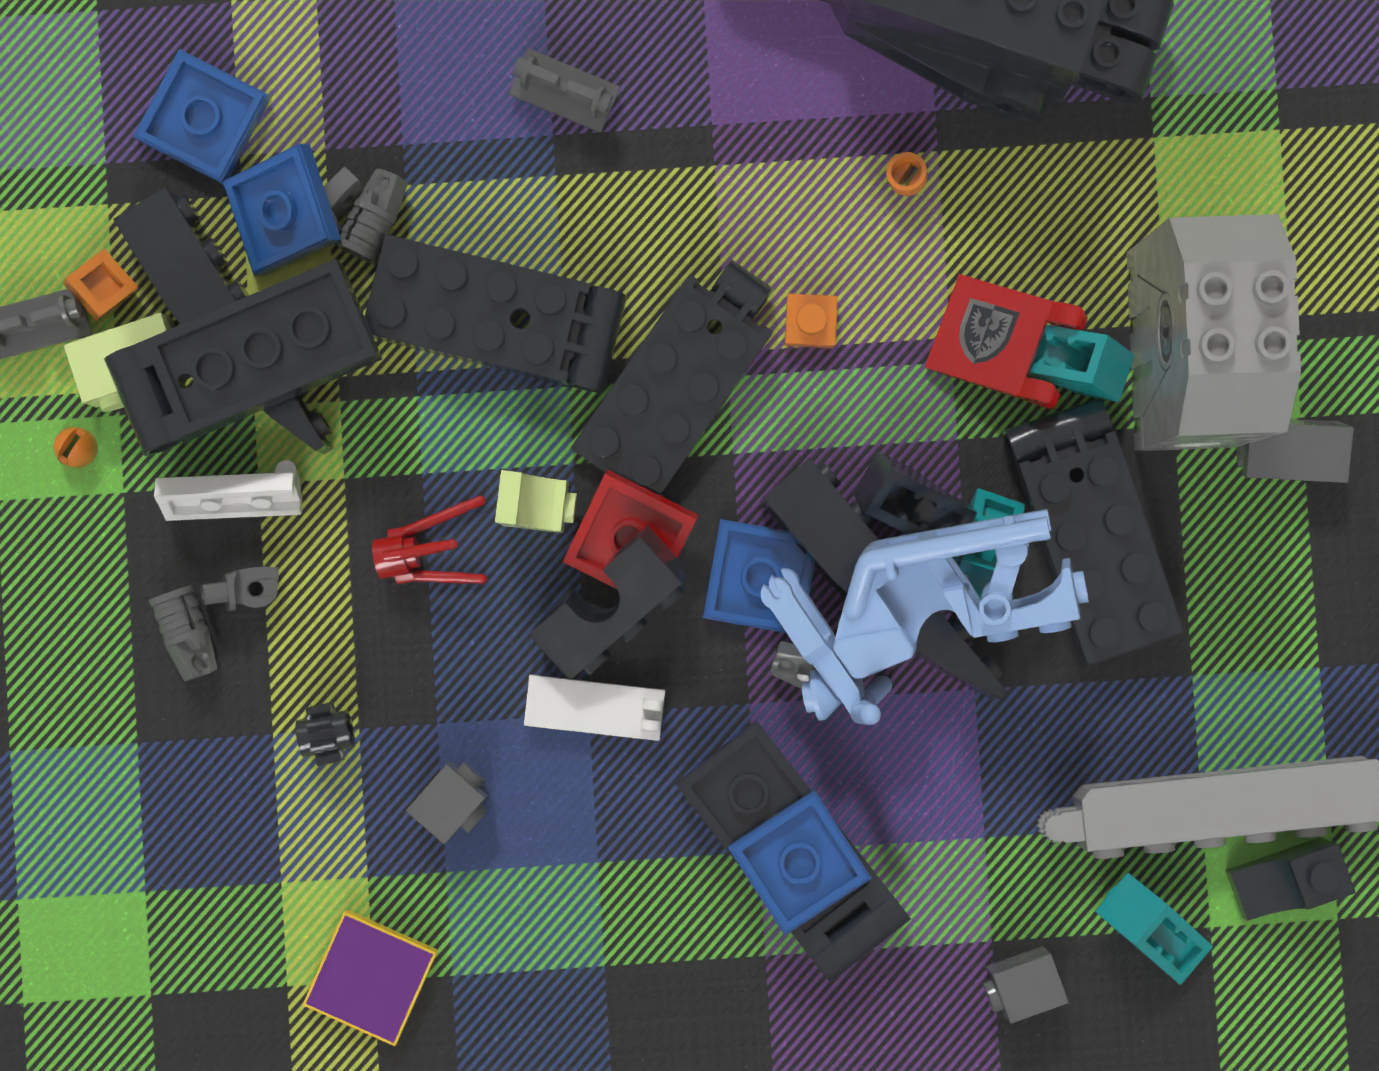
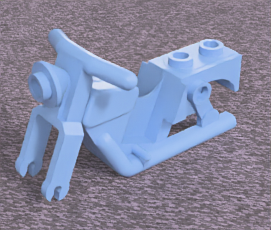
M1048 509L881 539L870 543L863 550L855 565L836 637L800 584V579L793 570L782 568L781 572L784 579L772 575L769 580V588L764 584L761 589V599L772 610L803 658L809 664L813 663L817 669L810 671V681L802 682V695L806 711L808 713L815 712L819 721L826 720L843 703L855 723L864 725L876 724L881 717L880 709L876 705L891 691L892 682L887 676L881 675L877 676L864 689L862 678L912 658L917 648V638L921 626L932 613L940 610L955 612L970 636L972 635L973 638L987 636L988 642L1014 639L1019 636L1018 630L1039 627L1040 633H1052L1071 628V621L1080 619L1079 604L1088 603L1089 599L1083 571L1073 573L1070 558L1062 559L1061 572L1051 585L1039 593L1013 599L1012 590L1020 565L1026 560L1028 555L1029 543L1051 539V523ZM996 549L997 561L991 581L984 587L982 598L980 599L968 580L967 575L963 574L953 557Z

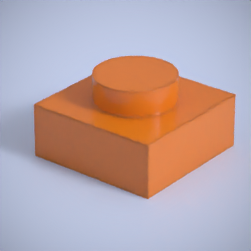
M105 248L68 275L63 282L66 288L78 299L96 322L131 297L139 288Z
M787 294L784 346L835 348L838 296Z

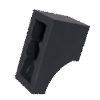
M877 451L853 492V495L866 514L906 534L972 523L977 515V511L973 506L941 489L925 478L919 471Z
M1321 837L1226 870L1241 916L1247 921L1287 910H1309L1356 893L1339 844Z

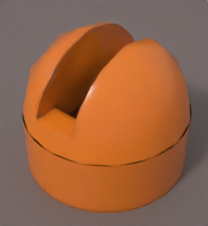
M903 152L890 160L886 169V176L892 190L903 196L918 194L925 187L928 172L924 160L919 155ZM912 167L918 169L909 184L902 186Z
M69 427L62 430L55 437L53 444L57 459L62 464L74 468H82L93 462L98 452V444L94 435L88 430L79 427ZM75 434H77L81 438L73 446L67 458L64 452Z

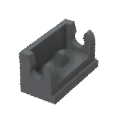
M1290 419L1288 432L1238 446L1237 467H1243V476L1248 478L1348 483L1354 427L1340 421Z

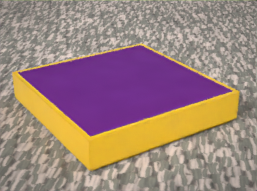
M346 909L303 1002V1006L396 1046L438 950Z

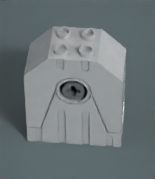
M1279 214L1168 218L1127 252V270H1130V283L1128 284L1129 319H1132L1130 352L1134 354L1131 369H1134V383L1132 384L1133 419H1136L1134 451L1235 448L1288 432L1301 374L1300 352H1297V336L1300 334L1298 296H1295L1294 280L1297 279L1296 257Z

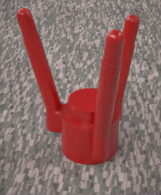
M480 495L407 526L388 529V537L373 540V560L379 578L395 577L397 584L413 581L459 584L486 583L487 577L484 574L413 570V568L421 566V556L455 549L458 543L455 539L418 545L415 537L408 538L483 505L486 501L485 497Z

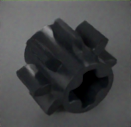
M334 702L306 707L307 718L296 720L295 723L297 743L302 757L315 755L317 766L345 760L343 749L355 747L354 729L348 710L335 712Z

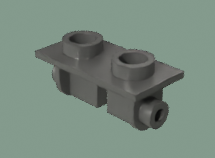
M528 48L524 58L520 56L515 64L513 76L516 77L509 95L601 133L620 86Z
M68 289L0 307V360L92 335L86 309Z

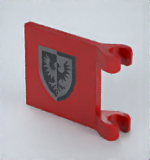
M959 274L925 368L1023 399L1047 409H1054L1058 403L1060 392L1052 383L1028 378L1047 323L1057 327L1083 331L1088 321V316L1081 307L1073 304L1047 300Z

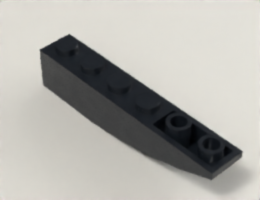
M164 187L113 219L162 300L180 324L249 296L238 280L231 283L221 267L228 262L219 246L211 237L207 240L203 239L195 224L202 221L201 217L186 195L178 198ZM300 395L263 410L273 420L315 451L326 454L333 450L326 438L333 434L329 424L317 408L310 411Z
M809 458L768 492L759 502L778 525L791 534L797 542L795 544L806 556L808 552L815 560L814 567L846 599L858 558L870 543L879 539L869 529L874 522L864 512L860 504L855 500L848 504L836 490L841 483L830 468L823 462L816 466ZM940 611L932 613L920 628L917 648L914 654L942 673L991 699H1002L1008 691L1000 683L1005 676L999 667L988 656L984 655L980 659L967 644L972 640V637L955 617L952 616L946 620Z

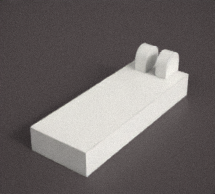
M289 460L279 462L275 468V473L156 478L154 497L166 521L301 515L302 513L301 480L297 474L295 464Z
M529 675L524 726L659 741L665 690Z

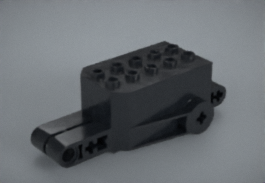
M820 0L830 4L844 34L965 102L977 105L997 116L1026 123L1041 121L1047 103L1058 106L1072 85L1122 102H1141L1157 55L1153 51L1160 49L1174 8L1172 0Z

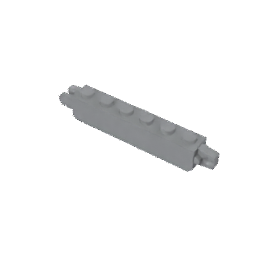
M1353 756L1084 784L1073 795L1074 806L1055 808L1054 811L1051 809L1047 812L1044 811L1043 814H1039L1040 818L1037 819L1038 824L1036 826L1039 827L1038 832L1042 833L1043 837L1046 836L1048 840H1052L1053 843L1058 842L1061 844V841L1065 843L1078 842V846L1087 852L1093 851L1094 858L1097 859L1122 857L1125 855L1124 848L1144 846V853L1175 851L1176 842L1194 841L1195 848L1221 847L1226 845L1225 837L1243 835L1247 843L1270 842L1276 840V832L1295 830L1296 837H1319L1327 835L1326 827L1345 825L1346 832L1374 831L1378 829L1377 822L1379 821V760L1367 759L1364 756Z

